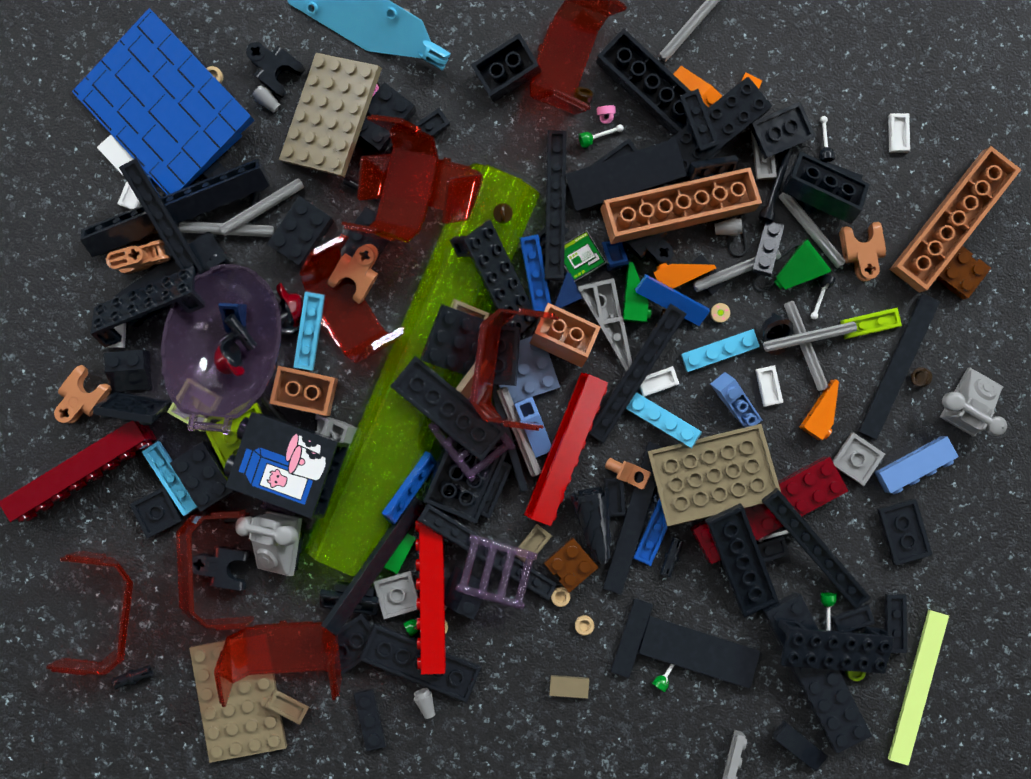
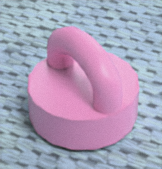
M614 105L601 106L596 109L602 123L609 124L612 122L616 113ZM604 115H609V118L605 119Z

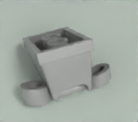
M967 368L955 391L943 396L942 404L944 410L940 418L971 436H976L978 432L983 430L991 436L1004 434L1007 429L1006 420L1000 416L992 417L1003 386L976 370Z
M267 511L266 514L254 518L251 516L240 517L236 521L235 530L240 536H249L253 546L257 569L294 576L302 518Z

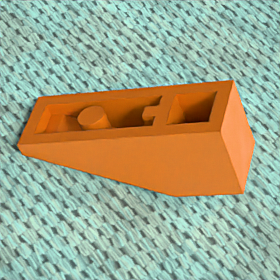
M680 66L673 74L690 91L699 89L702 100L708 107L722 97L713 86L683 66Z
M665 262L657 266V271L653 273L657 281L673 289L716 269V266L711 264L667 265Z
M836 379L829 382L828 388L822 392L799 426V428L817 440L827 439L832 433L831 427L834 424L839 381Z

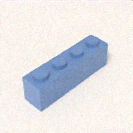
M940 436L874 473L884 492L894 495L903 491V487L907 484L914 485L918 483L920 477L933 475L937 472V468L953 464V460L959 456L948 436Z

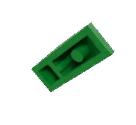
M629 262L627 266L623 320L626 322L646 323L647 319L651 317V308L648 307L649 302L647 298L635 291L640 283V279L633 262Z

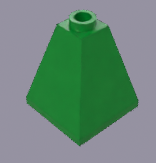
M804 240L776 275L777 279L774 282L780 290L783 288L786 290L827 274L832 270L808 240Z

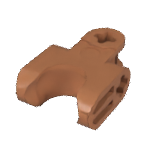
M873 222L869 226V238L866 243L859 242L854 237L852 228L848 226L842 227L839 232L845 263L854 262L856 277L861 281H869L875 278L880 272L878 258L886 256L882 225L879 222Z
M157 240L139 247L130 246L110 252L107 255L106 263L114 270L130 274L171 259L170 255H166L163 240Z
M365 244L356 250L353 257L345 253L330 276L328 285L335 287L341 283L344 277L351 278L356 283V292L353 300L358 304L364 301L378 277V273L371 269L378 258L377 248L372 244ZM365 251H368V252H369V253H368V256H369L368 258L365 257V256H366Z
M83 365L77 366L58 390V394L64 397V399L55 409V418L61 423H74L83 412L89 417L92 416L93 407L109 396L112 391L109 384H100L93 392L87 393L83 384L88 376V370Z

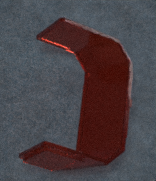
M565 0L555 14L553 21L550 22L543 43L539 44L537 49L539 54L536 61L542 72L530 81V97L572 114L589 110L590 105L574 98L575 89L579 86L599 29L609 16L625 11L627 8L625 4L619 0Z
M381 115L367 116V120L390 132L393 151L376 220L370 226L342 222L341 225H344V229L361 235L393 242L396 240L408 243L421 231L430 197L433 198L434 191L432 188L438 168V153L433 136L421 131V128L402 118Z
M399 153L362 156L357 199L396 198L443 210L442 222L448 224L468 220L484 178L480 171L471 169V166L451 162V158L444 157V160L426 155L407 154L403 157Z
M341 235L311 250L299 273L305 292L325 295L321 327L326 328L337 348L340 347L343 354L356 364L398 341L404 334L405 327L403 326L390 334L386 332L365 299L360 304L353 300L356 284L351 278L344 277L341 283L335 287L328 285L330 276L342 258L341 250L349 239L348 235Z
M499 308L480 325L470 402L484 421L503 423L505 427L539 431V428H544L541 423L501 418L491 404L501 327L516 315L552 321L559 320V317L555 316V313L521 308H519V311Z
M241 509L210 511L211 514L191 515L176 532L179 608L196 624L205 628H216V630L245 629L254 620V616L201 619L194 612L191 534L204 519L240 518L250 515V512Z
M83 551L66 554L64 557H60V561L115 567L123 577L115 650L101 662L61 658L48 664L46 669H51V672L77 675H106L124 660L133 581L119 562L113 557H106V554Z
M287 620L277 624L245 627L228 636L214 669L219 703L222 704V707H226L233 683L248 675L320 670L328 672L332 700H336V696H339L342 680L338 635L335 636L321 626L322 622L287 623Z

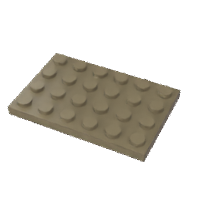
M316 53L279 160L345 178L382 68L374 64Z
M762 424L700 438L692 449L680 443L648 451L667 527L708 518L740 503L744 509L762 505L764 503L761 499L776 488L780 490Z
M267 632L191 646L189 649L209 763L286 749L287 743L282 716L265 707L274 689L277 690Z

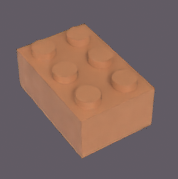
M548 303L529 344L582 368L601 327Z
M278 366L269 404L330 416L338 379Z

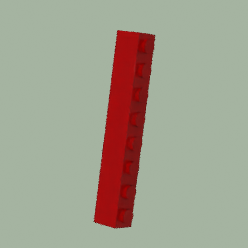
M581 372L524 513L530 519L549 526L555 521L558 507L564 499L566 487L571 482L572 472L578 464L580 452L585 447L586 437L592 429L594 417L599 412L602 397L607 392L608 382Z
M416 520L415 528L416 532H419V539H416V551H419V559H416V571H420V578L416 579V589L420 590V598H417L416 601L417 610H420V618H417V630H420V638H417V650H421V658H417V669L421 670V674H445L444 537Z

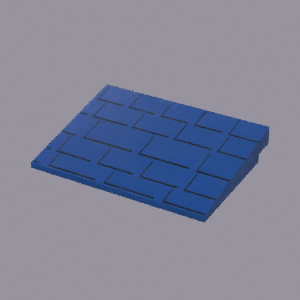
M150 8L72 91L134 159L138 158L146 173L167 195L188 187L242 137L241 133L255 121Z

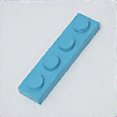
M305 292L294 368L314 370L325 300L324 294Z
M754 329L688 351L681 354L686 371L689 372L760 346Z
M637 392L626 408L691 449L702 433L697 428Z
M157 441L143 450V455L182 515L186 516L195 510L197 506L170 465V462L173 460L162 443Z

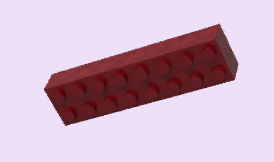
M138 421L128 422L0 500V506L10 522L18 521L21 523L25 520L30 521L38 516L37 512L52 508L55 501H62L71 496L70 492L75 489L79 491L86 487V482L101 478L104 471L108 469L111 471L117 468L122 460L132 459L137 455L135 452L150 447L157 438L149 425H141Z
M826 456L778 481L781 493L801 516L848 492L831 457ZM765 504L744 509L756 541L783 527ZM704 520L691 527L690 529L707 561L710 564L719 561L720 557L706 521Z

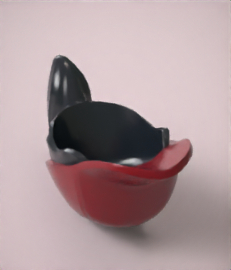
M279 283L276 287L277 293L281 298L280 306L282 307L280 321L282 327L275 332L274 338L282 335H292L299 331V319L301 318L303 301L300 295L288 293L282 283Z
M231 331L220 340L214 354V364L222 374L241 376L245 372L242 367L241 351L235 342L237 339H235L234 333Z

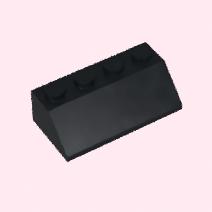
M800 151L785 180L782 192L852 224L863 209L870 184Z

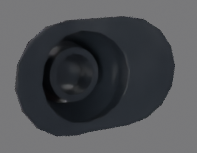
M771 313V317L763 323V343L793 335V323L783 316ZM789 347L769 351L767 353L771 355H778L784 353Z

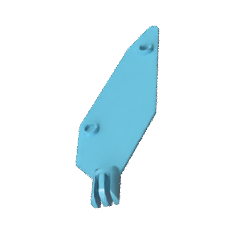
M287 0L293 7L366 51L422 58L440 70H444L445 64H447L448 58L451 55L450 52L431 42L421 19L390 0Z

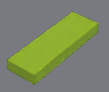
M898 307L840 321L841 324L855 322L857 326V331L844 334V339L902 326Z

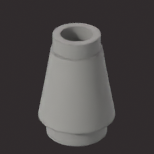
M260 85L252 94L255 98L254 101L272 113H275L281 106L267 86Z
M735 217L715 223V234L729 236L743 234L741 218L736 219Z
M428 688L417 690L414 693V701L424 715V718L429 719L435 716L432 692Z

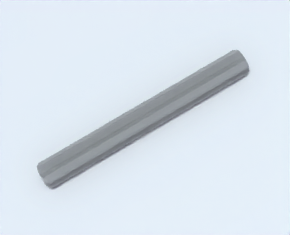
M706 0L660 52V59L666 62L720 0Z
M299 178L295 179L221 224L219 230L224 236L228 235L303 189V183Z
M785 193L780 194L779 199L836 268L843 266L846 262L845 259L792 196Z
M186 221L179 223V229L182 233L204 234L211 232V234L223 235L219 230V226L223 223ZM244 224L228 235L272 237L274 227Z
M779 250L777 252L776 260H778L781 257V253L779 252ZM755 257L695 281L693 283L695 291H702L751 271Z
M795 302L785 303L784 307L789 320L793 323L795 335L805 333L806 329ZM811 342L800 344L817 390L827 389V381Z
M855 322L831 326L766 341L763 343L765 352L853 333L857 331V326Z
M507 387L499 388L497 394L528 471L532 477L537 476L541 473V470Z

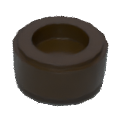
M584 87L576 88L573 97L574 104L579 107L589 106L593 98V92Z
M501 203L494 208L493 216L498 223L505 224L512 219L513 211L508 204Z
M923 367L915 369L911 377L912 382L920 387L928 386L932 381L931 371Z

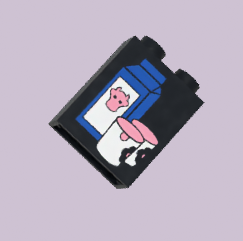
M251 412L249 418H243L237 430V438L241 440L238 452L228 458L224 467V475L228 477L225 487L311 519L324 518L349 443L267 414Z

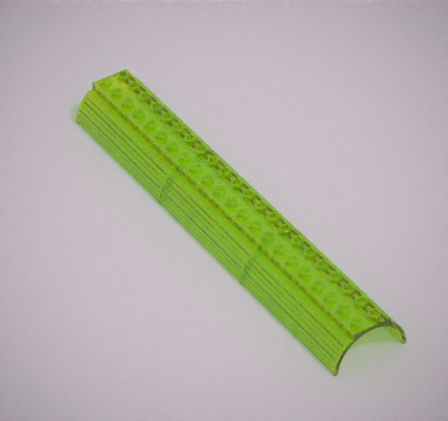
M476 163L470 165L346 453L325 517L318 518L306 545L305 552L318 562L350 576H355L391 525L383 516V510L425 451L430 452L440 428L393 390L390 385L414 356L420 359L441 304L451 306L453 299H456L485 312H490L493 302L471 257H457L450 239L454 236H466L486 220H491L511 262L519 245V238H522L540 196L535 188L523 182L522 179L489 165L485 166ZM501 203L508 204L513 211L512 219L505 224L498 223L493 216L494 208ZM422 361L455 389L459 385L463 374Z

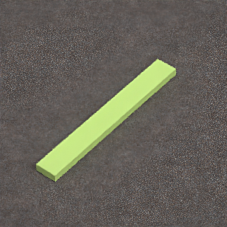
M932 610L927 612L888 759L909 766L949 618L946 614Z

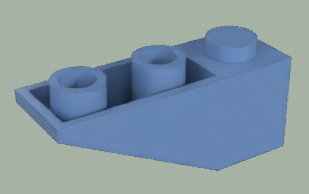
M724 372L710 383L719 398L743 428L757 425L762 421L737 381L729 374Z
M533 397L515 403V408L535 458L548 453L551 443Z

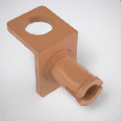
M609 458L605 465L606 469L618 474L616 479L628 482L640 489H645L651 476V472L626 461L622 464L613 458ZM637 472H642L644 475V480L641 483H637L634 480Z

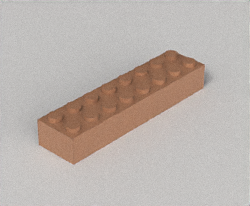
M992 146L983 150L889 270L919 293L928 290L1021 169Z
M750 167L604 200L600 210L610 243L615 244L753 212L761 205L762 201Z

